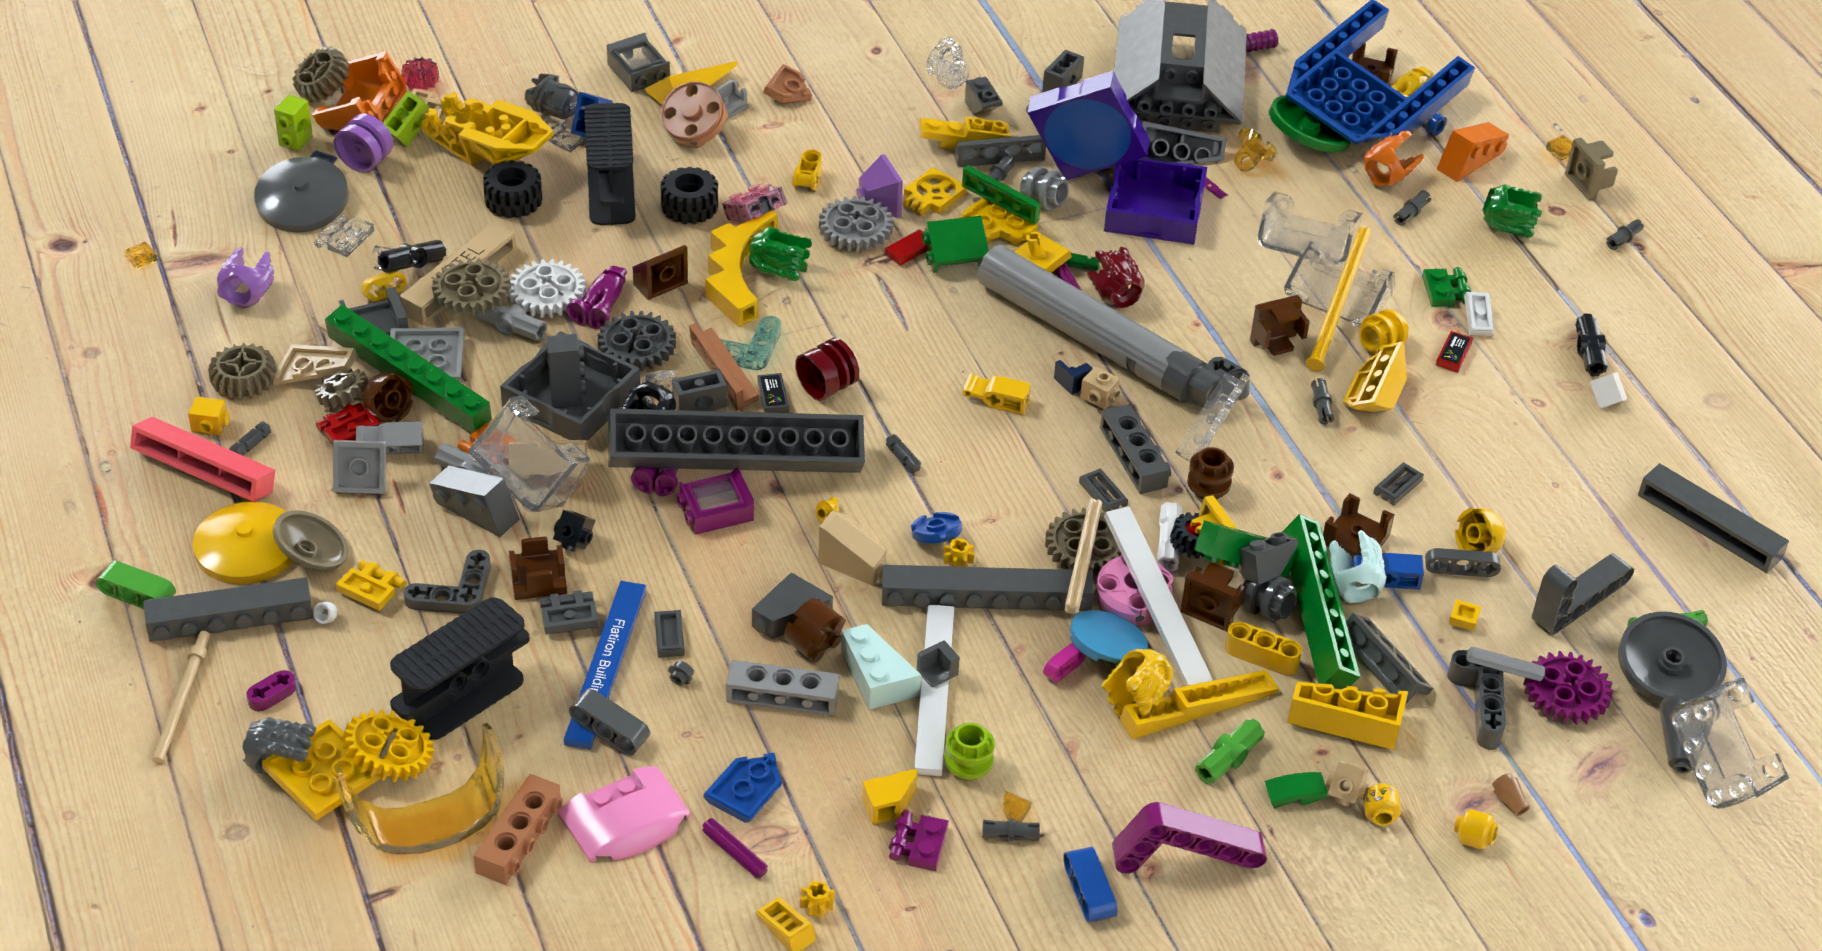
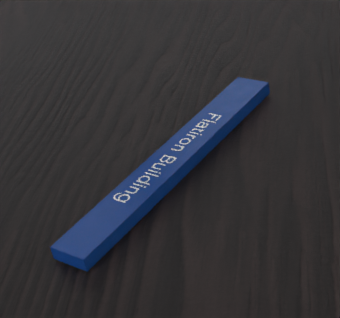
M620 581L579 697L586 689H593L609 699L646 594L645 584ZM571 717L564 737V745L591 750L596 735L579 725Z

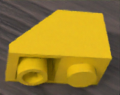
M916 769L900 771L896 774L863 781L862 801L872 825L894 820L901 816L902 811L905 810L917 791L918 772Z

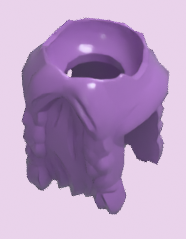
M240 247L234 250L229 259L222 264V268L217 276V293L219 297L225 299L228 303L247 308L258 303L267 289H269L274 280L272 275L274 274V269L269 264L271 263L269 252L263 254L255 268L245 266L244 257H242L244 250ZM242 282L248 286L246 293L236 291Z

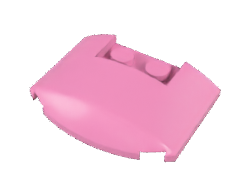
M658 767L632 769V775L587 795L581 792L559 810L558 816L589 862H596L595 856H612V861L641 854L658 846L678 831V825L684 817L688 820L690 811Z

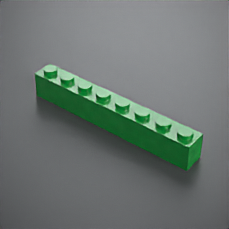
M341 304L325 318L327 333L330 339L342 347L355 348L358 354L357 357L381 373H394L408 379L413 387V392L411 393L471 433L492 420L490 402L346 306Z
M1299 514L1282 531L1286 535L1298 539V549L1290 570L1293 585L1297 593L1298 605L1318 683L1333 685L1334 689L1342 690L1360 678V673L1320 522Z

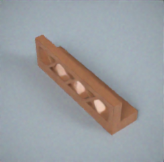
M696 323L689 325L691 344L710 371L720 369L727 385V395L737 410L758 401V392L711 327L702 332Z

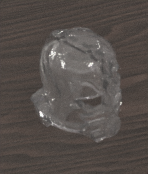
M945 37L939 39L937 45L928 56V74L935 75L943 87L954 90L964 85L966 80H968L969 66L963 57L962 47L955 43L953 38ZM946 52L951 53L950 55L944 57Z

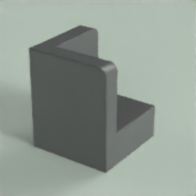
M943 640L917 654V671L930 687H935L958 676L960 657Z

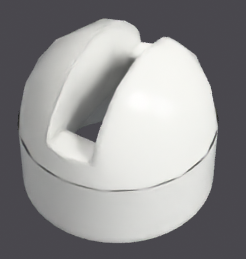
M331 602L318 603L314 607V618L320 624L330 623L337 617V607Z

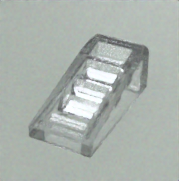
M658 370L643 375L641 381L642 383L650 381L657 385H663L668 389L672 384V379L677 378L679 373L678 370Z

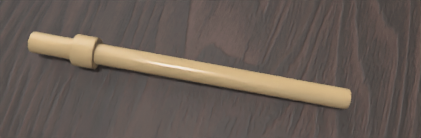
M200 631L195 645L189 651L188 665L152 761L156 764H162L199 664L203 663L207 653L205 648L210 637L207 631Z

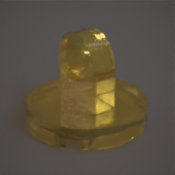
M1243 128L1237 134L1238 139L1243 145L1236 153L1234 163L1240 171L1247 172L1252 170L1261 158L1273 161L1278 154L1272 143L1268 141L1264 143L1262 136L1252 129ZM1250 156L1249 161L1242 164V160Z

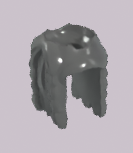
M271 717L252 722L243 741L242 749L245 753V759L242 761L253 771L265 773L266 775L269 774L262 768V761L272 754L286 759L305 762V758L308 757L306 749H309L312 745V741L308 737L314 736L316 727L310 724L291 723L289 720L282 721Z

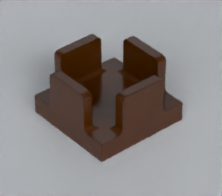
M1299 295L1255 305L1250 342L1253 346L1261 345L1263 349L1268 348L1271 354L1276 356L1294 350V345L1289 338L1295 337L1297 334L1301 339L1307 338L1310 322L1301 309L1303 300Z
M546 536L525 538L521 540V554H515L514 550L509 551L515 600L546 597L558 593V595L567 594L562 545H558L557 550H548Z
M1214 562L1208 565L1203 574L1202 568L1196 567L1194 571L1190 570L1186 575L1180 612L1228 632V627L1233 623L1234 615L1242 605L1245 586L1239 585L1237 589L1228 586L1234 577V571Z

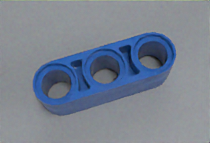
M1094 847L1064 852L1065 870L1086 921L1089 923L1117 917V903Z

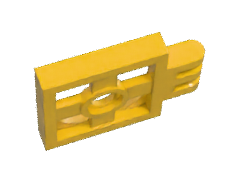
M932 167L904 188V195L907 198L904 200L903 206L910 207V210L917 211L921 216L929 210L940 214L963 197L968 189L962 187V182ZM934 178L940 181V183L932 185L928 181ZM951 187L955 192L953 195H950L945 190ZM921 188L927 193L922 196L917 189ZM932 190H939L940 192L933 193Z

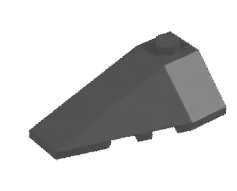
M1145 121L1141 122L1150 139L1148 155L1143 158L1160 162H1177L1191 165L1224 160L1227 142L1225 137Z

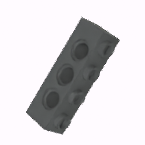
M1130 404L1102 410L1100 429L1139 494L1167 488L1168 479L1171 476L1170 465L1162 458L1159 447L1152 442L1150 433L1147 429H1144L1138 413H1134Z

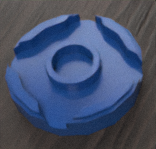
M935 512L933 517L927 518V515H923L917 518L911 525L913 539L928 544L952 540L963 531L959 516L949 512Z

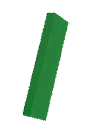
M969 165L963 168L962 187L1033 225L1039 222L1041 203Z

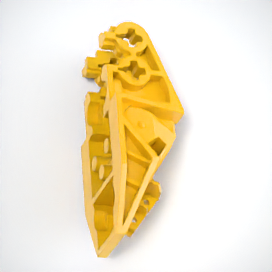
M454 91L450 95L446 94L440 100L442 111L446 116L445 123H442V120L438 118L437 110L432 108L428 109V112L424 114L425 119L421 123V127L428 137L471 166H474L479 160L491 162L492 164L508 160L517 161L522 157L539 151L540 147L554 136L553 130L534 111L500 99L491 105L471 98L464 102V106L463 102L458 99L457 92Z

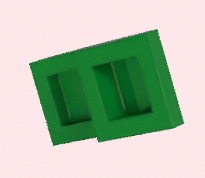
M1321 772L1295 773L1265 781L1274 809L1301 800L1304 806L1329 797Z

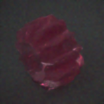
M422 56L417 59L414 57L413 60H406V64L402 66V76L410 90L416 88L427 91L429 87L434 88L435 84L439 82L438 66L436 62H432L431 58L424 59Z

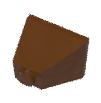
M686 245L632 267L633 285L647 300L688 284V251Z

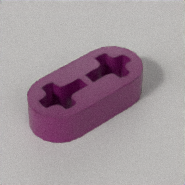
M281 670L254 684L246 692L249 707L254 711H264L291 696L296 690L295 677L290 671Z

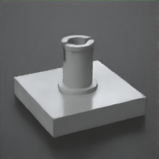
M334 440L333 492L385 494L386 442Z

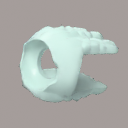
M1362 530L1358 532L1363 558L1362 564L1353 567L1352 556L1346 553L1344 548L1339 547L1336 540L1332 541L1329 547L1331 567L1338 594L1346 603H1363L1366 600L1378 597L1386 582L1381 547L1376 540L1370 538ZM1356 582L1367 585L1362 587H1356Z

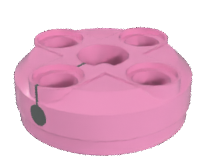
M1122 554L1120 557L1107 562L1101 568L1096 583L1097 601L1102 611L1113 613L1130 621L1135 626L1154 622ZM1157 562L1172 594L1173 577L1171 573Z

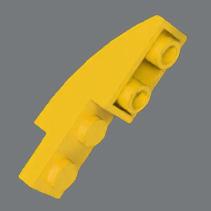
M920 117L918 123L921 138L937 140L939 147L944 149H954V146H958V142L1011 137L1008 123L1000 120L993 121L979 117H965L963 123H958L955 121L949 122Z

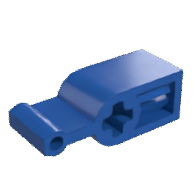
M1382 554L1386 575L1384 587L1421 589L1424 576L1422 555ZM1361 555L1354 556L1353 567L1363 563Z

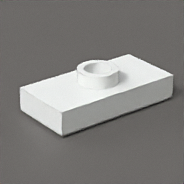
M1466 292L1464 300L1469 335L1493 336L1494 325L1489 293Z

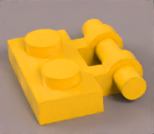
M361 560L358 564L359 570L351 568L336 583V589L350 598L381 611L396 595L395 587L404 589L407 581L392 570L388 572L380 568V565L373 561Z

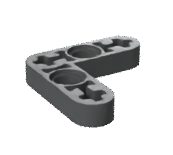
M474 550L467 555L459 587L422 583L408 585L404 589L405 605L414 610L460 614L467 612L483 600L491 569L490 555L484 550ZM480 561L479 569H476L475 565ZM470 579L480 580L478 584L474 585L467 583ZM468 594L472 595V599H470V602H467L469 597ZM439 596L449 597V599L444 602H439L435 600Z

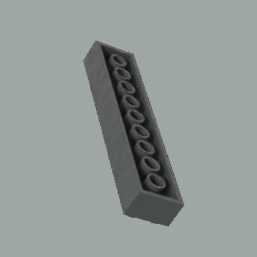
M610 409L608 418V467L637 468L645 466L647 468L734 470L738 466L739 470L861 473L865 464L863 415Z

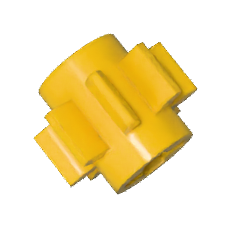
M952 539L950 546L944 545V564H949V566L967 567L968 563L974 564V545H969L965 539Z
M813 880L807 888H801L800 908H806L808 916L823 917L828 910H834L835 890H829L827 882L823 883Z

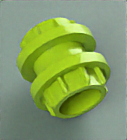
M962 723V725L952 729L946 738L945 764L948 770L961 780H977L985 776L993 766L995 748L993 735L978 723Z

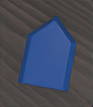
M775 753L763 754V757L752 759L747 757L735 758L703 794V797L709 804L744 823L750 822L782 786Z

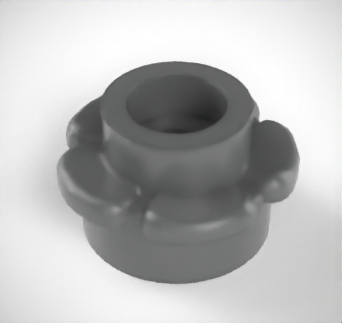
M676 661L673 666L671 665L668 668V672L671 673L670 679L675 684L691 683L694 670L686 662Z

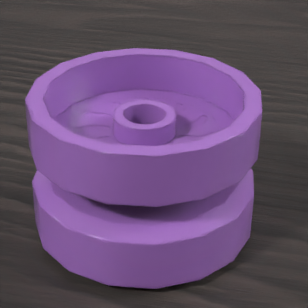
M358 114L353 117L345 127L335 134L333 140L334 149L338 157L352 170L360 173H368L373 170L393 148V138L388 128L376 117L369 114Z

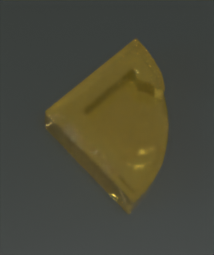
M1006 791L1003 800V811L1008 820L1014 819L1015 822H1022L1031 809V801Z

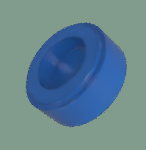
M1440 113L1434 114L1427 123L1426 131L1433 136L1440 134L1447 124V118Z

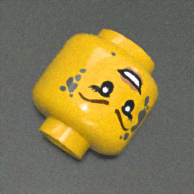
M1378 783L1368 788L1364 794L1365 816L1369 821L1380 826L1392 824L1401 814L1398 790L1384 783Z

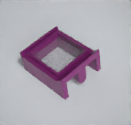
M738 466L731 473L685 484L679 482L680 493L676 494L679 508H684L686 524L692 526L695 535L754 521V499Z

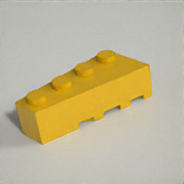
M1297 682L1287 723L1394 750L1408 691L1398 690V694H1386L1385 689L1374 688L1373 692L1358 691V687L1347 686V688L1341 690L1334 689L1333 685Z

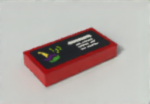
M1450 331L1437 358L1436 366L1459 373L1473 343V337Z

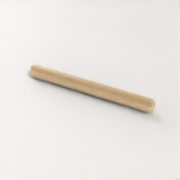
M1092 498L1088 502L1065 603L1066 613L1075 615L1079 612L1102 509V502L1099 499L1095 500Z

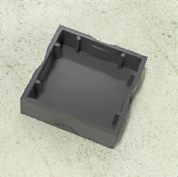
M560 331V332H558L556 335H567V334L564 333V332H562V331ZM577 339L578 344L583 343L584 358L579 360L584 362L585 377H581V380H585L586 395H582V405L554 408L552 407L548 378L549 367L546 343L531 361L521 366L500 386L502 408L568 440L588 441L608 422L610 409H621L630 390L640 385V368L613 355L600 352L589 344Z

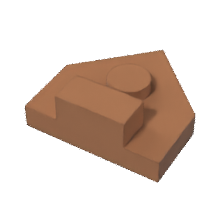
M782 64L763 91L764 94L782 103L811 101L812 98L810 89L805 85L803 74L785 64Z

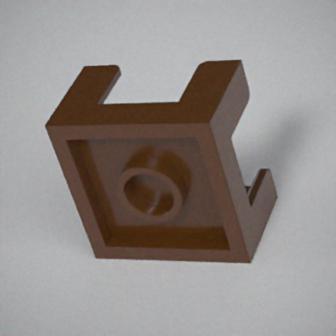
M1363 43L1353 53L1352 60L1389 85L1395 69L1398 49L1388 48L1385 61L1364 57L1366 43Z
M1349 493L1343 501L1341 515L1335 522L1332 516L1325 522L1323 537L1327 547H1330L1331 542L1336 540L1339 547L1344 548L1346 553H1349L1353 559L1356 555L1362 556L1358 532L1364 531L1365 534L1376 540L1380 547H1382L1390 536L1395 514L1383 510L1380 523L1358 513L1360 498Z

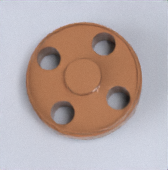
M687 82L679 85L667 95L661 108V120L668 135L677 143L692 148H700L714 138L728 119V112L720 94L713 87L703 82Z

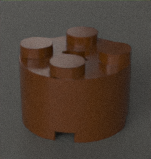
M811 598L794 613L797 619L793 624L788 622L784 631L785 640L808 659L817 663L823 657L825 650L829 647L836 648L842 641L840 633L846 620L819 598L818 600Z

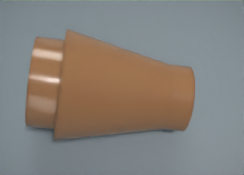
M1506 773L1493 782L1494 793L1516 816H1520L1530 809L1517 777H1513L1511 773Z

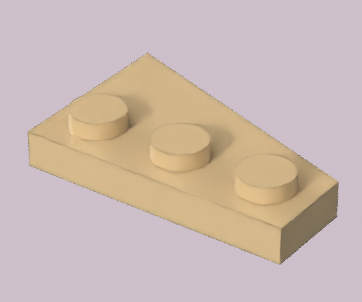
M291 344L277 367L276 373H274L273 385L277 386L332 376L334 372L339 370L348 373L358 354L355 348Z

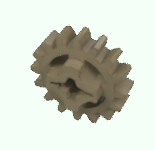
M351 368L348 373L339 370L334 372V375L330 376L329 379H323V384H318L315 390L319 404L324 405L325 408L332 405V408H335L338 404L347 406L351 402H355V398H361L368 382L365 372H361L360 369L353 371Z

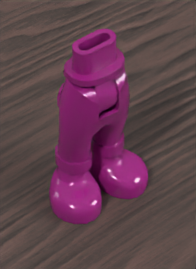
M614 265L610 266L609 269H605L589 286L583 300L574 299L568 303L566 310L569 317L580 326H584L588 321L592 329L604 327L605 321L610 319L611 309L626 281V269Z
M640 466L633 470L631 481L638 490L646 494L652 492L655 482L656 494L662 497L674 493L678 486V479L676 477L678 469L663 468L659 473L660 468Z

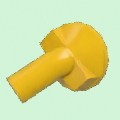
M831 497L829 501L822 500L817 504L816 517L821 524L831 511L838 512L839 500L836 497Z

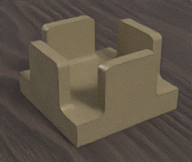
M1580 137L1573 140L1565 175L1589 201L1597 198L1599 190L1614 186L1618 169L1615 166L1604 169L1605 162L1603 159L1613 157L1614 154L1604 141L1586 143Z

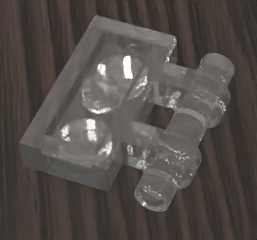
M342 214L339 218L331 221L328 229H323L318 234L314 244L318 248L325 244L328 250L348 257L374 232V224L357 217H353L349 221L348 216Z

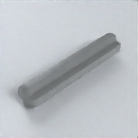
M1470 647L1467 651L1466 660L1473 664L1536 681H1542L1545 675V667L1542 665L1476 647Z

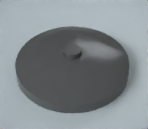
M315 157L291 158L272 166L261 176L254 192L256 208L261 218L272 227L289 232H307L328 225L343 212L349 197L347 181L342 171L334 164Z
M1662 611L1638 617L1626 628L1618 647V660L1626 679L1642 695L1660 704L1663 699L1675 694H1682L1681 699H1691V695H1697L1709 700L1716 694L1725 679L1727 660L1719 640L1703 624L1679 613Z

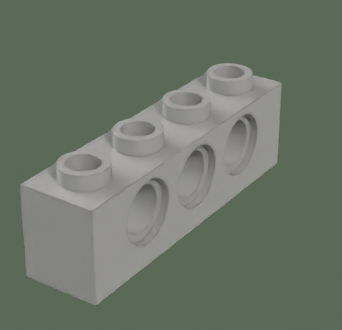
M732 660L726 683V702L834 717L839 694L840 674Z

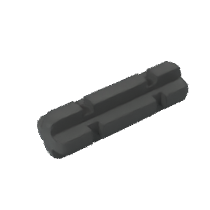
M261 421L255 426L256 429L252 428L238 440L239 443H234L229 450L244 456L246 454L245 451L249 452L263 440L261 437L265 438L271 433V426Z
M893 434L891 437L888 436L886 438V446L893 451L892 453L905 465L909 472L914 473L921 469L920 460L901 442L902 440L897 435Z

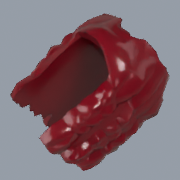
M1120 247L1118 252L1116 250L1114 252L1112 250L1109 252H1104L1103 250L1095 251V257L1101 263L1103 269L1099 271V274L1094 270L1087 272V276L1092 281L1096 291H1098L1101 300L1118 308L1129 307L1138 302L1145 287V280L1128 249Z

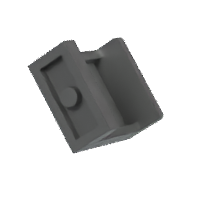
M395 287L386 289L387 300L349 308L389 336L391 328H409L407 315ZM339 300V306L341 304L346 306L344 300Z

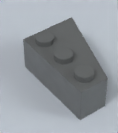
M447 466L429 482L433 498L437 504L498 537H501L520 520L504 478Z

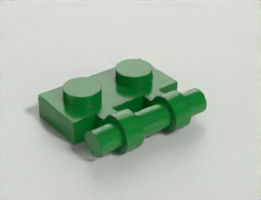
M1461 267L1454 268L1453 275H1448L1447 269L1423 270L1422 278L1431 307L1454 306L1456 300H1462L1463 304H1465L1464 295L1466 292H1471V288L1466 284L1467 276Z

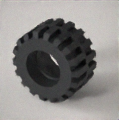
M504 161L493 165L492 169H488L486 174H484L483 186L486 207L490 209V212L497 213V216L521 218V216L530 215V212H535L537 207L541 206V175L533 165L525 164L523 161Z
M681 167L670 171L661 180L662 212L666 214L667 218L673 219L677 223L682 222V224H697V222L702 223L706 219H711L713 214H716L718 208V181L716 177L710 174L709 171L698 167Z

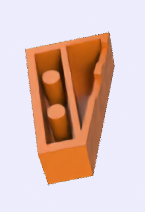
M1490 122L1452 130L1437 170L1458 182L1499 156L1507 147L1509 134Z

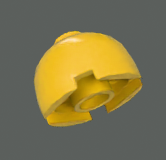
M1477 507L1464 510L1457 519V522H1460L1459 530H1455V539L1460 550L1497 553L1503 547L1506 540V527L1504 521L1497 513L1491 509Z

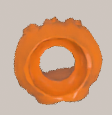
M1402 131L1399 135L1386 137L1366 152L1363 158L1365 171L1376 186L1397 184L1405 176H1408L1423 160L1424 155L1420 154L1416 157L1412 156L1399 161L1394 152L1398 146L1412 135L1410 131ZM1377 162L1388 166L1389 171L1386 174L1382 173L1377 166Z

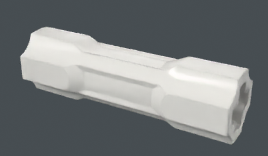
M1166 502L1161 505L1157 562L1168 572L1172 573L1178 569L1180 553H1178L1179 548L1174 549L1172 547L1173 543H1170V534L1176 518H1179V515L1182 514V507L1178 503Z

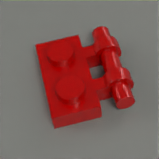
M357 403L353 406L349 404L343 407L342 411L334 415L331 413L325 415L323 420L316 422V427L320 432L324 430L325 437L333 445L334 440L356 441V426H379L381 422L369 411L364 410L362 403Z

